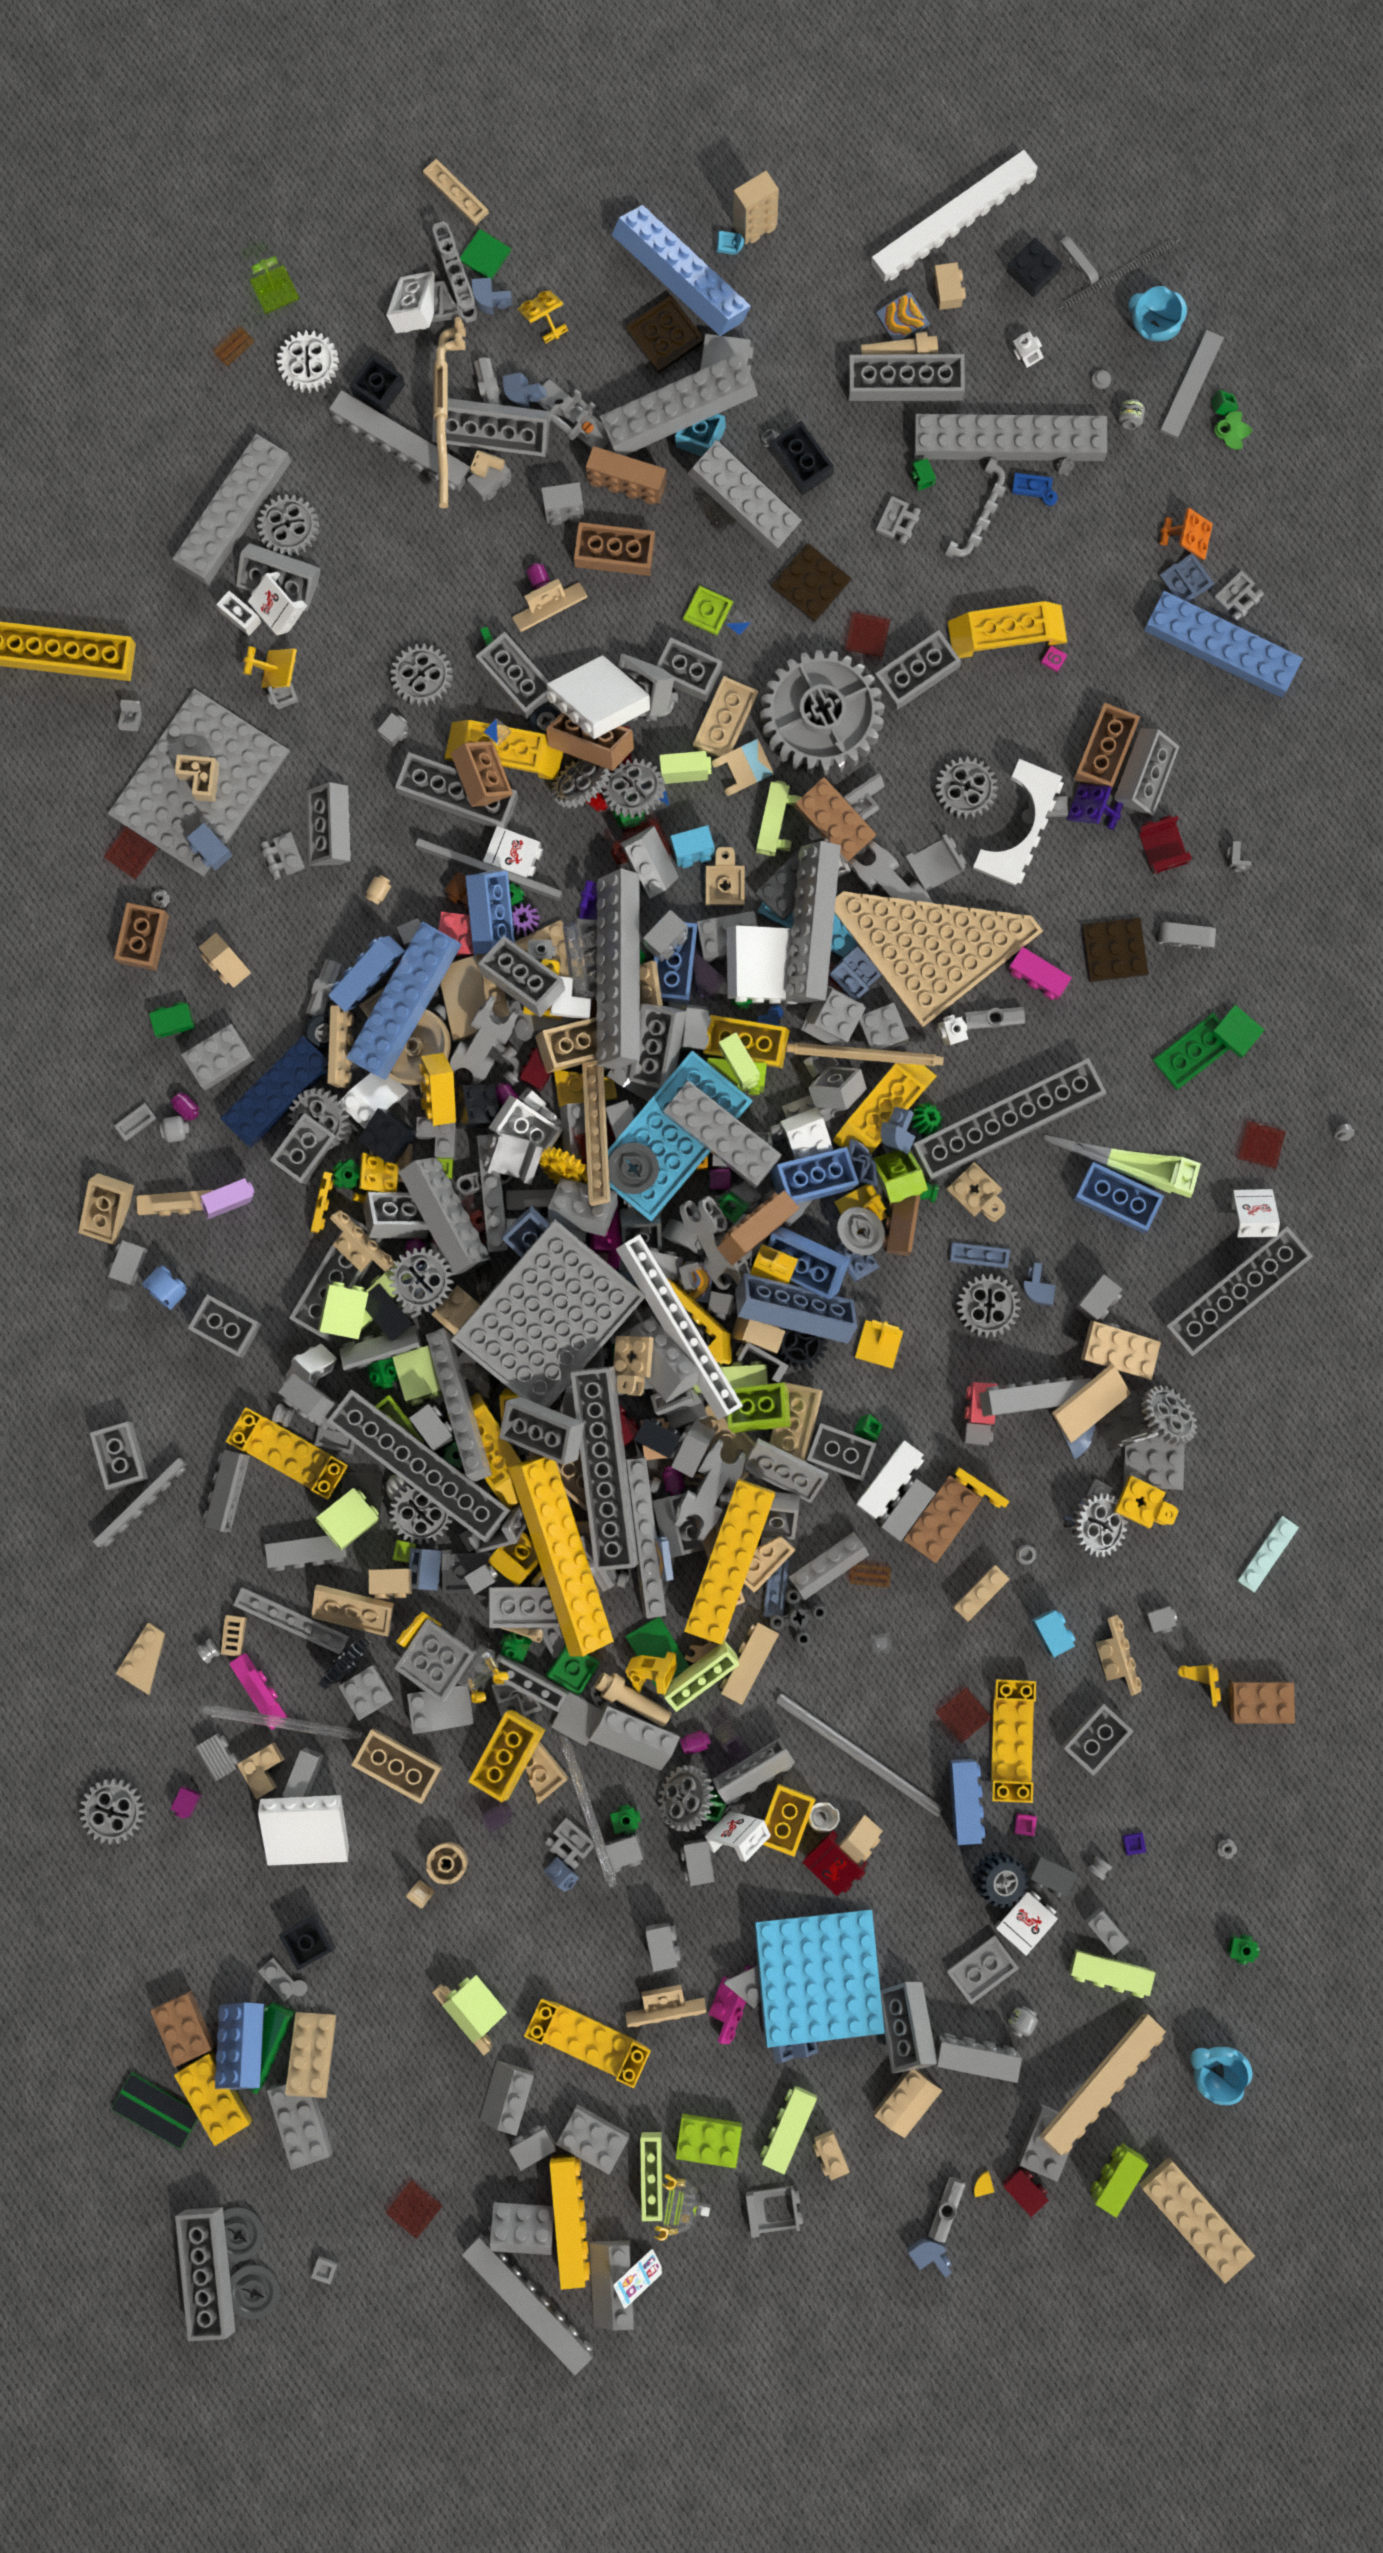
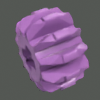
M520 903L519 909L516 906L512 907L514 910L512 912L513 929L516 930V935H520L521 931H523L524 936H527L526 930L534 933L532 926L535 928L539 927L536 921L540 920V917L535 915L537 913L536 908L531 910V904H527L526 908H524L523 903ZM526 916L527 922L521 923L519 918Z

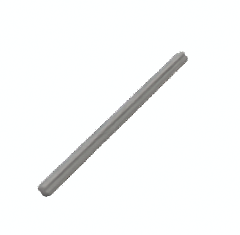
M780 1694L777 1697L776 1703L932 1814L935 1816L941 1814L942 1806L785 1695Z

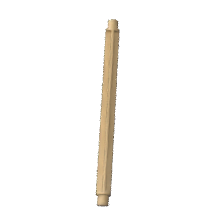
M805 1043L787 1045V1052L798 1055L926 1066L943 1065L944 1057L934 1054Z

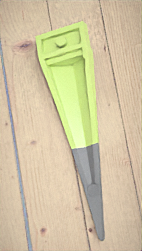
M1049 1135L1043 1136L1045 1140L1170 1194L1174 1192L1189 1198L1193 1194L1201 1163L1184 1157L1124 1151L1079 1143Z

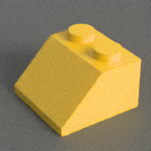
M524 1532L517 1543L497 1548L488 1560L494 1568L516 1587L539 1564L532 1539Z

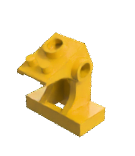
M667 1652L665 1658L645 1655L631 1658L625 1672L632 1682V1687L640 1693L643 1683L646 1679H650L656 1682L657 1693L665 1694L677 1669L676 1654Z

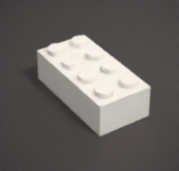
M905 1440L902 1441L855 1505L873 1519L877 1517L882 1518L888 1510L886 1507L888 1502H894L900 1494L898 1491L901 1485L906 1486L912 1478L909 1475L913 1469L916 1471L924 1460L921 1458L924 1454Z

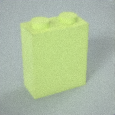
M706 751L660 755L661 776H663L665 784L708 780V774H711V757H707Z
M735 1032L719 1042V1050L741 1088L747 1087L751 1089L758 1084L757 1081L760 1080V1072L737 1033Z
M333 1281V1285L327 1284L318 1331L359 1339L368 1292L364 1291V1287L353 1285L352 1289L345 1288L344 1283Z
M429 1345L392 1357L407 1404L415 1406L423 1403L424 1399L430 1398L434 1400L442 1397V1390Z
M354 1488L316 1517V1522L340 1551L373 1526L379 1519L377 1516L379 1513L374 1506H368L364 1501L366 1500L364 1494L360 1490L356 1491Z
M477 1975L471 1979L465 1978L459 1984L460 1989L458 1991L456 1989L451 1991L446 1996L448 2000L442 2005L472 2043L483 2037L507 2013Z

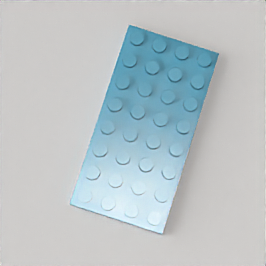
M693 1051L689 1053L608 1149V1161L615 1149L626 1143L643 1144L656 1155L659 1163L658 1177L650 1189L643 1193H624L618 1190L609 1179L610 1188L616 1191L620 1197L651 1222L710 1153V1151L663 1115L665 1108L686 1082L690 1081L737 1120L753 1102ZM626 1160L630 1167L628 1172H634L640 1177L637 1171L638 1165H632Z

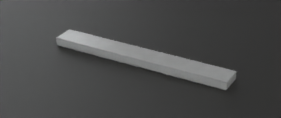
M420 838L417 839L415 844L418 850L481 873L487 871H507ZM508 871L509 883H514L516 886L519 885L524 889L561 902L563 897L561 890Z

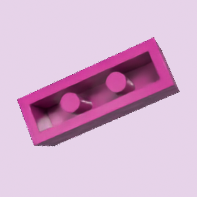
M1024 947L1021 948L1008 969L1014 978L1026 980L1029 987L1034 990L1039 988L1044 992L1043 995L1050 1000H1054V998L1058 1000L1072 978Z

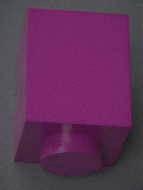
M710 1166V1189H730V1167L717 1168V1166Z
M186 1786L181 1787L171 1807V1810L175 1811L174 1815L182 1819L191 1817L202 1794Z

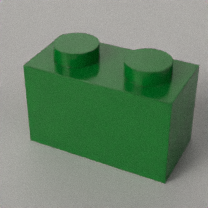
M177 1002L172 1005L173 1007L166 1009L165 1007H159L154 1009V1012L149 1013L154 1034L158 1039L196 1028L190 1006L187 1003Z

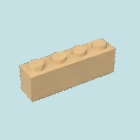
M759 1622L756 1626L752 1624L747 1633L750 1636L748 1642H743L738 1651L741 1654L738 1659L739 1666L731 1671L728 1679L724 1677L719 1687L722 1689V1695L741 1705L746 1699L779 1633Z

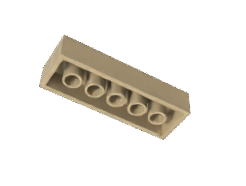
M1170 2157L1139 2184L1225 2284L1255 2257L1248 2246Z

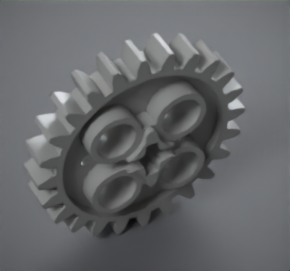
M285 494L284 500L278 496L277 502L271 499V506L265 504L266 511L260 510L263 517H258V521L261 523L257 525L258 530H260L258 533L259 537L262 538L263 544H267L268 550L273 548V552L278 553L280 551L282 555L288 552L289 557H292V552H295L299 556V550L306 552L305 546L312 547L310 541L317 540L314 534H319L316 528L320 526L319 522L316 521L319 518L317 514H314V507L310 508V503L308 501L304 503L302 497L297 501L295 495L289 499L288 495ZM294 511L299 512L295 517L290 516ZM276 517L281 518L277 523L272 522ZM299 529L305 530L302 534H296ZM280 535H286L284 540H278Z
M416 644L415 650H412L409 646V652L406 653L402 650L403 657L396 656L398 663H392L396 669L390 671L391 675L395 676L391 678V682L396 683L393 685V688L398 690L397 695L399 697L403 695L404 702L410 699V705H413L415 701H417L418 707L421 706L422 702H425L426 707L429 701L436 704L435 698L442 700L441 693L448 694L445 687L451 688V683L448 682L453 680L452 675H449L453 673L452 668H448L451 665L450 661H445L447 658L445 654L440 656V649L434 652L432 645L429 650L425 644H423L422 649H419V646ZM422 659L428 660L425 665H419L418 663ZM405 672H413L412 676L404 677ZM434 673L440 674V677L436 680L431 679ZM418 674H425V677L419 676ZM419 685L425 686V689L421 692L416 691Z
M967 756L966 761L963 762L961 757H959L957 764L954 760H951V767L946 764L944 767L945 771H940L941 777H937L936 780L939 784L935 786V789L939 790L936 793V797H942L939 800V804L945 803L943 810L950 809V816L955 812L957 813V819L961 814L964 820L967 819L968 815L974 819L975 813L981 817L983 814L982 810L988 812L989 808L987 805L993 806L994 802L991 799H996L997 797L993 792L998 791V787L993 785L997 783V779H992L995 774L994 772L988 773L990 766L983 767L984 761L977 764V758H974L973 762H970ZM962 773L965 779L959 780L955 777V774ZM977 778L981 779L984 784L976 785L974 780ZM965 785H969L968 791L964 790ZM956 791L960 796L953 798L950 796V792ZM971 796L976 797L978 802L975 804L970 803L968 798Z
M580 758L577 763L572 761V765L570 767L565 766L566 770L560 771L561 776L556 777L557 782L552 784L554 786L551 789L553 792L552 796L563 808L567 806L568 809L572 805L574 808L578 804L583 806L585 801L590 803V798H597L596 793H602L601 788L607 786L605 782L610 780L608 776L611 775L609 769Z
M635 758L633 763H630L627 759L626 765L620 763V768H615L613 770L614 773L608 776L610 780L605 782L607 786L602 787L604 791L603 796L606 805H609L611 811L615 810L616 815L622 812L624 818L628 814H630L632 819L635 814H638L640 818L642 812L648 815L649 808L655 810L654 804H661L659 798H664L663 792L666 791L663 776H661V771H658L657 766L653 767L651 762L645 764L644 759H642L638 763Z
M317 1088L308 1089L304 1093L298 1094V1098L293 1100L295 1105L289 1107L293 1112L288 1114V1116L293 1118V1120L288 1122V1124L295 1126L302 1115L306 1113L336 1135L329 1149L339 1145L340 1141L345 1139L343 1134L348 1132L344 1127L350 1125L349 1122L345 1121L349 1117V1115L344 1114L347 1107L340 1106L343 1100L337 1102L338 1095L336 1094L331 1097V1090L324 1093V1088L318 1090ZM318 1102L321 1104L322 1110L319 1109ZM329 1118L333 1120L334 1125L330 1124Z
M414 1248V1254L407 1250L406 1258L400 1255L401 1262L394 1261L397 1269H390L395 1273L394 1276L389 1277V1279L394 1280V1283L390 1284L389 1287L396 1289L392 1292V1295H399L396 1299L397 1302L404 1300L403 1307L410 1304L409 1310L413 1311L415 1306H417V1312H421L422 1307H424L426 1312H429L430 1305L433 1309H437L436 1303L438 1302L443 1305L444 1303L441 1298H449L446 1291H452L448 1284L454 1283V1281L449 1280V1277L454 1274L447 1272L451 1265H444L447 1260L446 1258L439 1260L440 1253L433 1256L432 1249L426 1253V1249L422 1248L419 1253L418 1249ZM424 1260L427 1263V1268L424 1271H420L418 1264ZM410 1266L414 1268L419 1276H425L423 1280L433 1290L432 1294L424 1284L418 1283L419 1278L410 1270ZM409 1273L412 1276V1281L409 1284H405L403 1277ZM435 1275L440 1278V1283L437 1286L431 1284V1278ZM420 1288L425 1291V1296L422 1299L416 1297V1291Z
M983 1274L981 1275V1281L974 1277V1284L970 1281L967 1282L969 1289L962 1288L965 1294L958 1295L962 1301L957 1302L956 1305L962 1306V1309H959L957 1313H963L959 1320H966L964 1327L970 1325V1333L977 1330V1336L984 1332L985 1338L988 1337L989 1333L995 1338L997 1331L1000 1335H1003V1328L1009 1331L1010 1327L1008 1324H1016L1012 1318L1019 1317L1015 1311L1021 1309V1307L1016 1306L1020 1299L1014 1298L1018 1292H1011L1013 1285L1006 1286L1007 1279L1000 1282V1276L993 1280L992 1274L989 1275L988 1279ZM988 1289H991L990 1305H993L994 1308L990 1309L989 1323H986L987 1307H984V1304L988 1302ZM975 1291H982L985 1296L984 1300H977L974 1296ZM996 1292H1001L1004 1295L1003 1302H997L994 1299ZM975 1310H980L983 1313L982 1320H976L973 1317ZM998 1311L1003 1315L1002 1321L997 1322L993 1319L994 1312Z
M1161 1385L1155 1386L1145 1393V1396L1142 1398L1144 1402L1141 1403L1144 1407L1142 1412L1147 1415L1144 1417V1420L1150 1422L1147 1426L1154 1428L1153 1434L1157 1432L1158 1438L1161 1439L1163 1437L1165 1443L1170 1441L1171 1446L1175 1444L1177 1446L1185 1445L1194 1438V1435L1197 1433L1195 1431L1197 1426L1194 1422L1197 1419L1192 1417L1195 1413L1189 1410L1191 1406L1185 1404L1186 1399H1181L1180 1393L1175 1394L1173 1388L1169 1391L1167 1386L1163 1388Z
M406 1484L405 1491L399 1488L401 1495L394 1494L396 1501L390 1502V1505L394 1507L389 1509V1513L393 1514L390 1517V1521L394 1522L392 1524L393 1529L399 1528L397 1535L404 1533V1540L410 1537L411 1543L418 1539V1543L421 1544L422 1539H425L428 1544L431 1537L435 1541L437 1540L436 1534L443 1536L442 1529L449 1530L446 1523H452V1519L448 1517L450 1515L428 1498L424 1502L417 1501V1497L423 1494L410 1487L409 1484ZM409 1500H412L420 1511L425 1510V1516L434 1524L431 1525L422 1513L418 1514L417 1508ZM405 1508H410L412 1513L404 1515L402 1511ZM433 1509L441 1511L437 1516H432L430 1512ZM419 1522L426 1524L423 1529H417L415 1525Z
M1095 1492L1094 1495L1089 1494L1088 1499L1083 1498V1504H1077L1080 1510L1074 1511L1077 1517L1072 1518L1075 1525L1071 1529L1076 1530L1072 1537L1078 1538L1075 1544L1080 1545L1079 1550H1083L1084 1554L1093 1557H1105V1555L1110 1556L1111 1551H1117L1116 1545H1122L1119 1540L1125 1539L1122 1533L1127 1531L1124 1525L1128 1521L1124 1520L1123 1516L1114 1512L1118 1502L1115 1496L1108 1493Z
M683 1765L682 1768L676 1767V1772L671 1771V1777H665L667 1784H661L664 1791H659V1794L663 1795L658 1800V1802L662 1803L659 1810L664 1811L661 1817L666 1818L664 1823L670 1824V1828L682 1832H689L690 1829L696 1830V1826H702L701 1820H707L705 1814L711 1813L708 1807L713 1806L710 1799L714 1795L710 1794V1791L714 1787L708 1786L711 1779H707L708 1774L703 1773L702 1769L690 1765Z
M114 1778L110 1784L109 1780L105 1779L104 1786L101 1782L96 1783L97 1789L95 1787L89 1788L92 1794H84L88 1800L81 1801L85 1808L80 1809L79 1812L85 1813V1816L81 1817L80 1820H86L82 1827L90 1828L87 1832L88 1835L95 1833L94 1840L101 1837V1843H104L108 1839V1843L111 1845L115 1839L116 1843L119 1844L121 1843V1837L127 1841L129 1840L128 1834L131 1836L135 1835L133 1829L139 1830L141 1828L137 1823L144 1821L140 1815L146 1813V1811L140 1810V1807L145 1805V1803L139 1802L142 1795H135L138 1790L137 1788L130 1789L132 1783L124 1786L123 1779L117 1784V1780ZM104 1793L110 1796L109 1804H105L102 1801ZM123 1799L129 1802L128 1810H124L121 1807ZM96 1805H99L105 1809H110L114 1807L115 1812L128 1814L129 1818H126L125 1816L120 1814H114L111 1816L110 1811L97 1809ZM97 1813H101L104 1816L103 1823L97 1822ZM116 1819H120L123 1822L122 1829L116 1828Z

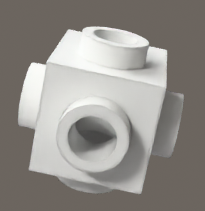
M1030 331L1020 335L1013 341L1016 349L1013 351L1017 359H1022L1027 368L1044 358L1040 351L1042 345L1038 337L1035 336L1033 338Z
M954 1015L944 1017L943 1022L938 1023V1035L942 1039L944 1046L968 1039L966 1033L967 1025L962 1017L955 1018Z

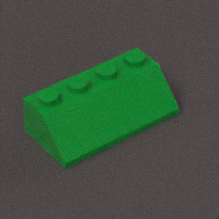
M272 2002L270 2006L266 2005L263 2011L260 2088L249 2089L254 2094H257L263 2088L295 2012L275 2002Z

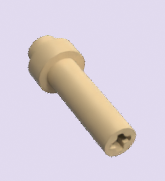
M927 332L915 333L916 338L864 344L861 345L862 355L938 354L937 336L928 337Z
M604 1672L599 1676L595 1688L601 1691V1698L610 1703L616 1700L662 1728L667 1724L671 1711L626 1686L625 1678L616 1673L610 1676Z

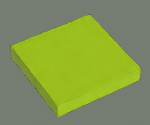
M699 585L683 617V621L717 636L734 601Z

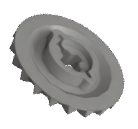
M853 1207L842 1213L837 1221L836 1230L838 1231L837 1237L840 1238L841 1244L846 1246V1250H850L853 1254H859L860 1256H869L877 1252L883 1245L885 1238L884 1227L880 1219L872 1211L862 1207ZM861 1229H862V1230H863L862 1235H861V1234L858 1235L856 1232H857L858 1230H861Z

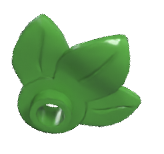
M1239 411L1230 412L1225 420L1217 422L1214 428L1215 435L1223 439L1227 447L1234 450L1242 449L1243 443L1241 439L1246 438L1253 431L1250 426L1241 422L1242 412ZM1225 427L1227 432H1221L1220 428Z

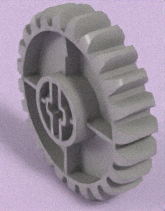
M816 650L815 659H810L809 655L805 652L801 654L799 664L793 659L787 660V672L778 668L775 671V681L767 682L766 692L768 694L763 695L761 698V706L764 709L760 712V721L765 724L763 735L771 738L769 747L772 751L781 749V761L785 762L793 758V769L798 770L802 764H806L807 774H813L815 768L820 767L821 773L828 775L830 766H834L835 770L841 773L844 771L845 761L853 767L858 764V754L867 757L870 753L869 745H875L878 742L879 735L877 731L883 728L884 723L880 716L883 715L885 706L879 702L882 692L880 688H872L875 682L873 675L863 677L865 668L863 664H858L854 668L851 667L852 657L847 655L842 661H838L837 652L832 651L829 658H824L823 652ZM808 705L811 710V713L808 712L805 714L804 710ZM818 705L822 712L818 713ZM839 711L840 716L836 720L834 713ZM827 712L826 720L822 713Z

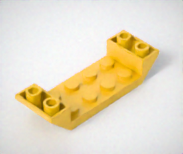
M1046 601L967 612L947 622L951 647L959 658L972 657L975 651L1047 641L1048 646L1067 643L1062 606Z
M473 720L452 722L445 760L453 761L451 753L464 743L493 741L502 767L538 773L539 778L557 781L556 777L559 776L563 752L548 747L546 734L497 725V744L484 732L491 725L489 723Z
M895 1063L847 1120L833 1139V1142L841 1148L847 1147L849 1151L850 1139L862 1143L872 1155L876 1147L882 1142V1123L889 1122L894 1108L899 1107L908 1110L922 1092L934 1081L937 1075L924 1065Z
M667 1279L684 1309L693 1314L691 1318L699 1325L706 1326L705 1331L711 1337H715L714 1341L708 1346V1349L716 1362L729 1365L732 1362L731 1334L675 1281Z
M477 1392L470 1397L492 1473L485 1480L498 1499L511 1509L520 1502L509 1468L522 1463L511 1443L500 1438L501 1427L490 1412V1407L480 1392Z
M247 1407L243 1410L226 1440L232 1446L261 1460L327 1500L331 1497L348 1467L347 1464Z
M998 1679L995 1681L991 1760L992 1801L1033 1803V1782L1031 1779L1036 1681Z
M542 1998L524 2037L542 2045L544 2042L614 2075L617 2081L632 2088L635 2087L651 2052L649 2048L632 2037L564 2005Z

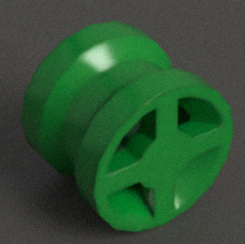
M925 1181L928 1190L920 1194V1200L928 1199L931 1203H935L939 1184L935 1183L932 1185Z

